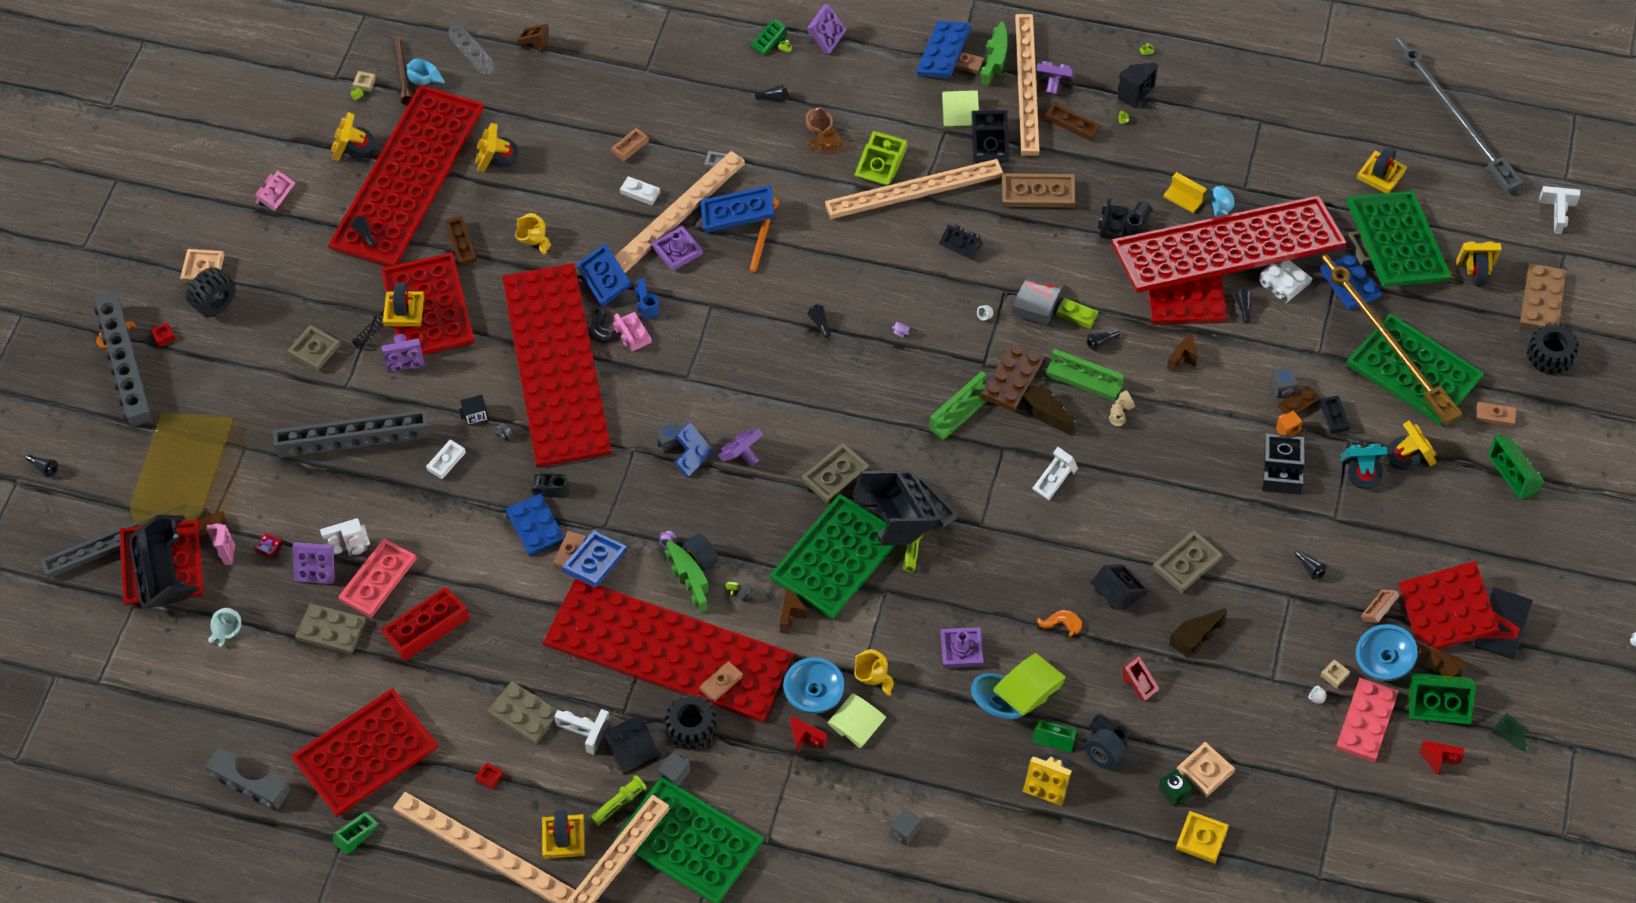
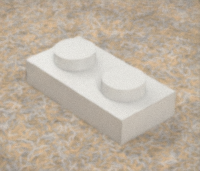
M628 176L620 188V194L653 205L660 194V188Z
M449 440L426 466L427 471L443 479L466 453L465 448Z

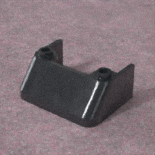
M155 515L131 535L130 549L140 604L143 608H153L183 601L198 590V586H187L184 581H177L171 547L179 537L176 526L185 520V515Z

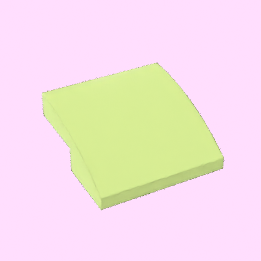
M978 91L942 92L944 128H971V112L979 110Z
M852 693L827 724L841 736L845 735L861 748L885 720L886 716L871 704Z

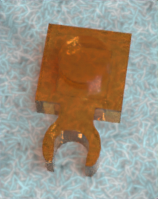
M835 128L819 133L818 138H812L808 141L809 146L815 145L812 146V152H816L822 147L827 151L842 145V140Z

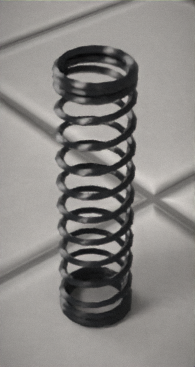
M384 310L378 317H375V320H372V323H369V326H366V329H363V332H360V335H357V338L352 340L355 347L358 349L365 346L364 342L368 343L367 339L371 340L370 336L374 337L373 333L377 334L376 330L380 331L379 327L383 328V319L379 316L382 315L383 317Z

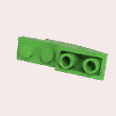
M1001 21L998 27L994 28L992 39L987 42V65L982 67L980 72L982 85L987 87L994 74L1002 75L1006 63L1007 32L1004 22Z
M671 541L666 542L667 550H665L667 561H671L673 564L671 570L674 578L678 577L680 584L685 582L687 590L692 591V603L694 607H698L700 613L708 611L707 600L704 594L709 593L704 573L686 551Z

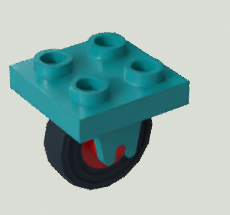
M1370 444L1366 448H1361V445H1352L1340 454L1341 462H1350L1347 473L1353 485L1358 488L1369 489L1380 482L1383 468L1379 460L1387 455V447H1381V444Z

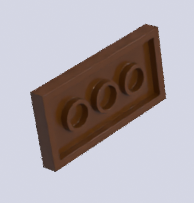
M1012 342L983 389L980 398L1015 412L1023 400L1024 394L1027 393L1044 364L1046 356Z

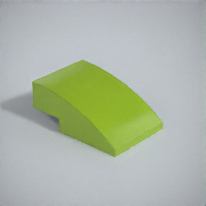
M873 131L869 143L864 148L854 176L889 186L908 147L907 140Z
M1034 653L1007 674L994 687L993 691L1019 713L1025 715L1046 702L1049 695L1059 690L1066 677L1037 653Z

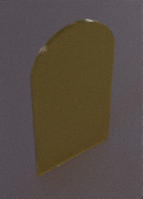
M162 412L130 502L131 515L138 526H143L155 515H185L184 521L195 520L200 516L207 502L234 421L233 417Z

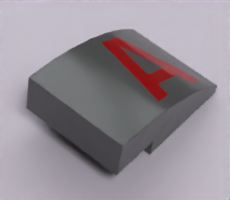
M1029 274L1015 299L1012 315L1048 325L1063 291L1064 284Z

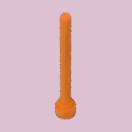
M773 197L775 211L778 208L779 201ZM771 219L762 221L750 266L752 273L757 271Z

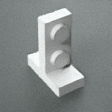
M1543 186L1540 194V203L1554 204L1555 234H1562L1563 228L1567 227L1568 216H1565V213H1567L1568 206H1577L1580 190Z
M1059 447L1053 452L1054 460L1032 488L1048 501L1070 472L1075 474L1078 470L1074 458Z
M602 709L595 723L589 718L577 717L569 711L562 712L557 710L554 716L556 726L588 737L585 742L586 752L592 755L595 754L604 735L603 732L606 731L610 723L609 712Z

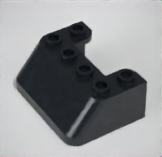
M907 470L861 471L852 496L858 505L863 508L877 507L885 520L886 528L880 530L877 535L881 546L912 544L937 524L940 515L914 473Z

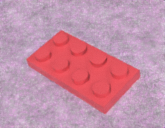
M383 538L338 596L339 601L372 618L416 561V555Z
M1359 678L1335 749L1375 763L1399 691Z

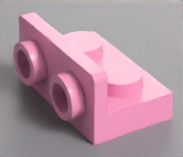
M278 170L274 176L270 174L266 179L265 183L267 185L265 188L260 187L255 194L257 196L256 204H259L261 201L274 211H276L295 185L294 181Z
M635 312L622 318L619 317L618 313L614 315V329L617 333H621L624 345L629 346L631 351L652 343L650 335Z
M222 524L207 525L206 530L213 542L214 548L218 550L219 558L222 559L224 565H232L235 543L227 526Z

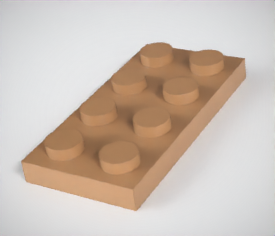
M1002 173V207L1075 208V174Z
M1529 263L1519 326L1531 329H1538L1542 325L1545 327L1549 323L1551 325L1556 323L1559 326L1566 270Z

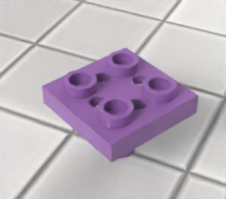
M829 4L823 5L807 28L808 33L814 37L824 54L831 53L846 31Z
M1046 61L1037 65L1038 74L1049 76L1046 90L1048 93L1057 94L1061 78L1074 80L1075 73L1068 65L1060 64V67H1056L1053 63Z
M683 226L652 243V248L672 271L703 254L701 247Z
M398 334L394 337V344L382 346L388 373L425 365L419 339L406 341L404 334Z
M760 429L743 431L735 437L736 441L732 444H726L721 449L723 452L718 457L723 462L741 455L748 466L751 467L759 459L749 446L764 434Z
M298 542L293 544L294 581L334 583V545Z
M980 627L940 629L943 668L983 666Z

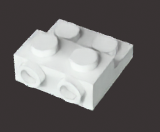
M1288 260L1268 266L1261 272L1259 282L1263 287L1272 291L1277 298L1287 303L1312 282V277Z
M358 518L320 529L324 544L334 545V554L347 550L349 556L359 555L368 551L367 546H370L365 525H360Z

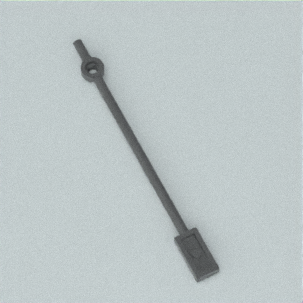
M1401 36L1397 37L1395 41L1404 51V62L1407 65L1416 66L1490 161L1487 166L1488 170L1506 193L1521 188L1524 182L1504 157L1499 159L1495 157L1422 64L1421 51L1416 48H1410Z

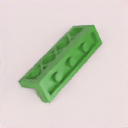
M1057 349L1053 350L1051 363L1046 370V376L1114 402L1123 388V374Z
M983 371L930 416V430L942 440L948 437L987 402L980 398L987 384L986 374Z

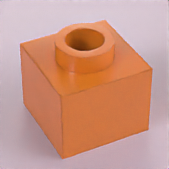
M1293 410L1288 414H1282L1278 418L1276 430L1280 435L1293 436L1300 432L1303 421Z

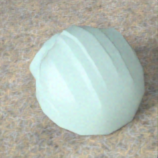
M222 608L214 613L211 620L213 634L209 637V643L217 640V645L222 647L225 639H229L239 632L241 617L237 611L231 608Z

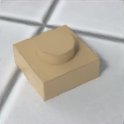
M358 71L353 82V88H362L363 91L371 92L376 80L375 74Z
M1333 660L1322 671L1321 677L1337 688L1349 676L1350 671L1336 660Z

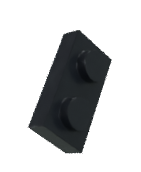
M1339 395L1321 398L1319 404L1330 433L1349 431L1350 424Z

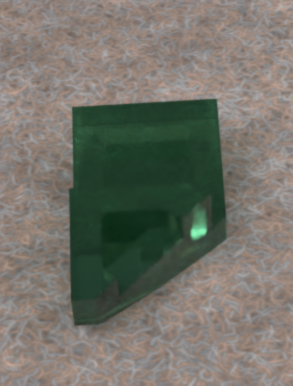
M1505 713L1492 729L1523 752L1528 749V744H1526L1525 740L1526 727H1522L1508 713Z

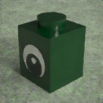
M1178 769L1161 778L1158 787L1173 807L1178 803H1185L1190 798L1192 789Z

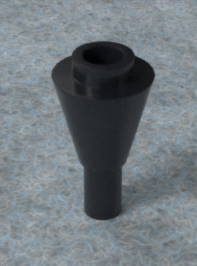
M782 84L766 91L755 92V98H767L785 102V98H788V89L784 88Z
M355 217L352 220L351 227L366 240L370 247L375 246L376 242L371 236L367 217Z
M1240 289L1234 296L1242 312L1243 323H1250L1253 292L1248 289Z
M819 304L811 306L807 315L821 329L825 338L831 336L827 326L824 306Z
M1117 329L1108 333H1090L1087 337V345L1093 351H1097L1111 339L1119 337L1120 333Z
M31 454L26 457V461L34 464L47 478L52 477L58 470L56 460L37 458Z
M1300 549L1295 552V556L1302 562L1312 580L1320 579L1325 575V564L1305 555Z

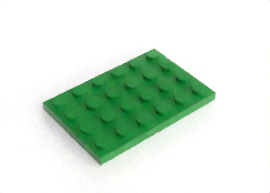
M1414 191L1347 197L1346 203L1383 287L1450 281L1452 276Z
M1391 313L1382 321V324L1432 387L1441 386L1456 406L1463 401L1483 378L1484 373ZM1376 328L1348 358L1346 365L1433 422L1441 425L1443 422L1423 398L1424 393L1427 391Z
M839 494L769 577L770 580L784 589H790L796 597L833 620L895 545L881 546L877 539L878 532L886 528V522Z
M661 777L616 836L614 842L653 794L669 805L670 809L633 855L707 901L720 903L763 844L764 838Z

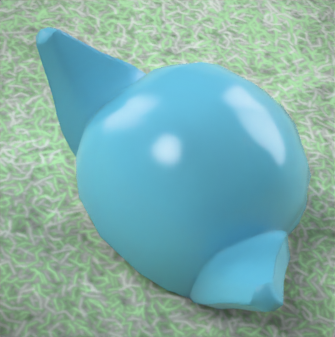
M413 59L407 64V76L412 83L426 86L431 82L445 83L433 64L421 59Z
M1223 185L1217 186L1210 193L1215 217L1229 215L1228 213L1234 207L1233 194Z

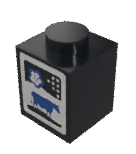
M482 394L460 400L462 408L458 410L461 420L465 419L467 426L489 420Z

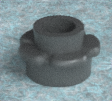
M500 423L498 426H495V434L501 440L505 438L510 439L509 436L512 434V430L507 425Z
M748 583L743 586L737 594L741 601H744V599L749 601L755 593L753 591L754 586L751 587Z

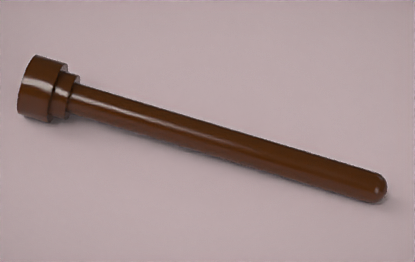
M397 38L394 42L402 86L399 96L400 102L408 105L414 94L408 85L401 39Z

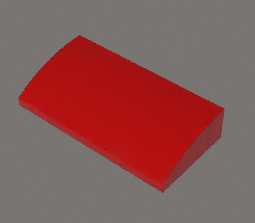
M444 587L380 630L405 662L470 619V615L462 602L447 587Z

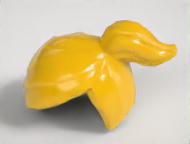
M530 213L517 219V240L528 246L539 244V250L543 255H546L547 250L550 249V241L545 237L546 226L542 218Z
M872 649L856 655L855 677L867 685L881 683L883 691L890 696L894 682L892 677L887 675L888 662L886 657Z

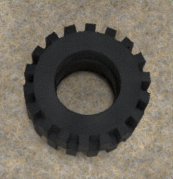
M210 267L193 278L186 291V300L203 317H215L217 314L222 313L233 301L237 289L236 284L217 267Z
M1556 323L1554 325L1546 324L1545 327L1542 325L1534 331L1527 349V358L1531 361L1533 367H1537L1536 370L1538 371L1542 370L1545 374L1549 372L1552 375H1556L1557 372L1562 374L1564 370L1568 371L1575 361L1579 350L1577 336L1572 334L1573 331L1571 329L1567 330L1564 325L1562 327ZM1547 346L1554 347L1560 352L1551 351Z
M687 694L688 697L682 695L679 696L678 701L674 699L672 706L669 705L667 708L665 722L668 737L672 739L674 745L678 743V747L681 749L686 747V750H691V748L695 747V750H698L701 745L703 747L707 746V741L712 742L713 735L717 733L716 711L713 708V704L711 702L708 703V699L705 697L701 699L698 694L695 697H692V694ZM688 717H697L702 720L698 726L691 728L680 724Z

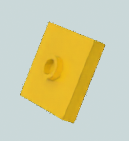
M1189 811L1176 845V850L1216 863L1229 825Z

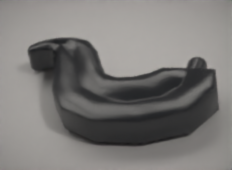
M597 307L596 312L599 314L590 323V336L595 341L607 343L614 339L616 330L610 332L608 329L601 327L605 321L606 313L604 309Z

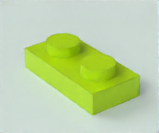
M1064 298L1057 310L1056 316L1091 329L1098 316V311Z

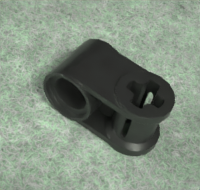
M543 471L535 473V483L531 488L532 494L538 495L541 493L543 497L564 498L569 494L570 487L564 474Z

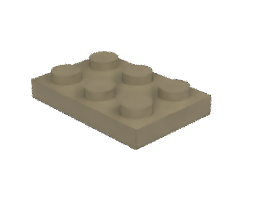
M842 443L801 476V481L829 504L858 480L861 471H869L870 466Z
M1193 530L1154 563L1153 569L1182 593L1220 561L1223 554Z
M310 603L295 638L297 641L352 655L366 619L362 616Z
M512 681L487 710L489 716L535 745L555 722L554 716L557 712V709Z

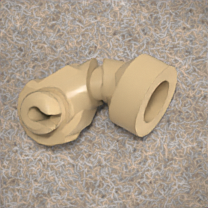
M1127 390L1120 393L1119 398L1115 401V405L1112 404L1109 421L1114 426H1121L1126 422L1123 409L1130 410L1135 407Z

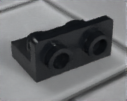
M1108 198L1107 204H1103L1101 214L1104 216L1099 219L1098 229H1101L1100 237L1110 239L1121 238L1129 208L1111 205L1112 198Z
M948 224L938 244L972 260L979 245L982 246L983 242L978 234L974 232L969 234L964 232V228L957 224L954 226Z

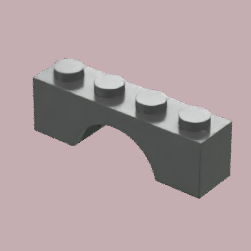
M219 747L206 765L208 777L214 782L218 783L220 781L232 791L238 790L242 792L243 796L249 800L255 799L267 809L271 807L278 810L291 792L288 782L271 773L257 780H249L239 774L240 763L237 756Z

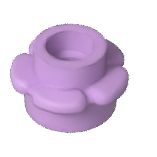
M896 322L895 326H892L895 329L893 333L898 336L904 337V335L909 334L910 327L903 323Z
M666 531L660 534L659 542L663 547L667 548L666 542L668 541L677 544L678 538L674 532Z

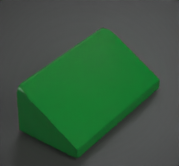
M1038 720L1032 741L1040 745L1072 752L1078 730Z

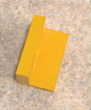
M1176 172L1172 177L1170 188L1163 197L1194 214L1205 201L1207 188Z

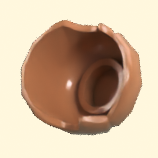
M820 107L808 111L806 126L810 132L818 135L824 134L831 129L833 122L832 116L828 111Z

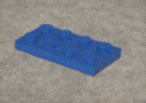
M937 22L917 68V76L951 77L971 30L970 22Z
M771 185L701 200L704 232L708 233L775 218Z

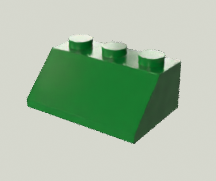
M1495 435L1488 458L1518 498L1522 500L1539 492L1544 482L1542 475L1534 469L1529 458L1524 456L1519 445L1511 437Z
M1411 673L1409 719L1471 724L1476 689L1473 678Z

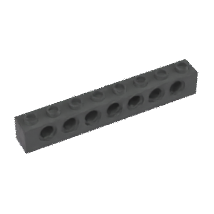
M114 291L94 297L96 304L93 305L96 316H100L97 323L99 329L104 331L101 338L103 344L108 346L105 352L107 359L112 361L109 367L112 376H116L113 382L116 391H120V395H117L120 406L124 405L125 410L121 411L123 419L129 422L130 427L152 422L153 419L118 294Z
M426 410L273 430L274 448L278 458L430 438L429 420Z

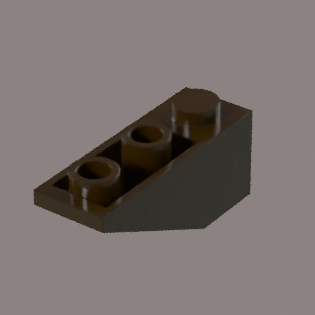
M1041 384L1024 394L1023 405L1035 419L1071 436L1075 434V419L1067 414L1062 403L1057 402L1050 389H1046Z
M1223 608L1183 622L1171 634L1169 645L1187 659L1192 654H1197L1205 641L1208 642L1213 637L1214 631L1217 628L1221 629L1226 624L1228 610Z

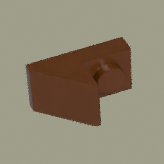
M546 23L524 28L516 41L520 45L532 43L541 52L549 40V25Z
M1188 333L1168 358V370L1174 372L1177 367L1183 365L1184 361L1194 366L1197 365L1198 354L1192 334Z
M786 589L779 623L780 633L788 634L789 627H793L794 617L807 619L806 608L790 589Z

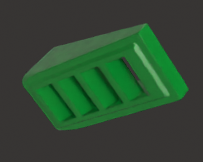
M773 19L751 43V47L765 55L787 36V27L778 20Z
M364 812L333 834V842L347 855L379 827V824L368 813ZM363 821L368 825L367 828L362 824Z

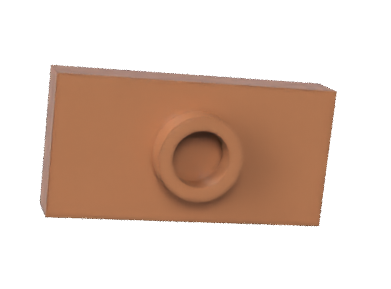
M961 52L955 69L979 74L984 58Z
M635 128L611 147V152L622 161H625L649 142V137Z
M1482 402L1477 403L1475 421L1514 427L1516 408Z
M567 531L553 565L562 569V566L586 540V536Z
M1381 590L1361 615L1364 622L1378 623L1400 596L1397 590Z
M728 661L700 686V691L715 702L743 677V673Z

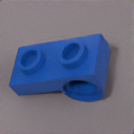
M645 278L637 279L638 287H635L636 298H640V302H637L638 313H642L643 320L656 317L659 314L658 297L654 294H647Z

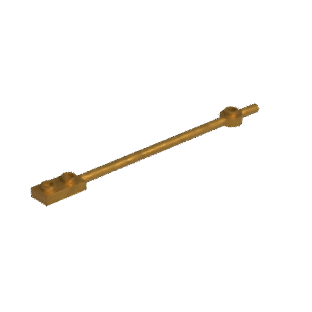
M1328 254L1322 256L1321 259L1332 271L1331 282L1337 286H1343L1412 372L1427 391L1424 393L1423 398L1444 425L1460 419L1462 416L1461 411L1442 387H1432L1349 282L1350 272L1348 269L1337 267Z

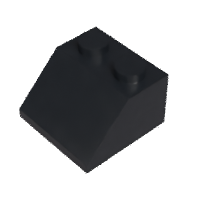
M1156 62L1133 64L1126 70H1122L1119 75L1120 82L1117 89L1119 90L1118 99L1136 108L1156 87L1158 64Z
M1124 564L1104 565L1090 582L1095 587L1094 590L1108 601L1107 603L1111 608L1116 610L1128 608L1149 592Z
M640 714L603 732L605 743L623 775L660 757L651 733Z

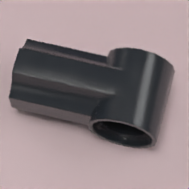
M1138 202L1133 212L1127 216L1125 225L1126 235L1131 236L1141 233L1143 225L1153 211L1148 202Z
M1101 713L1093 718L1089 725L1090 729L1094 732L1100 729L1110 730L1118 737L1123 738L1121 740L1125 748L1127 747L1128 730L1124 726L1116 725Z

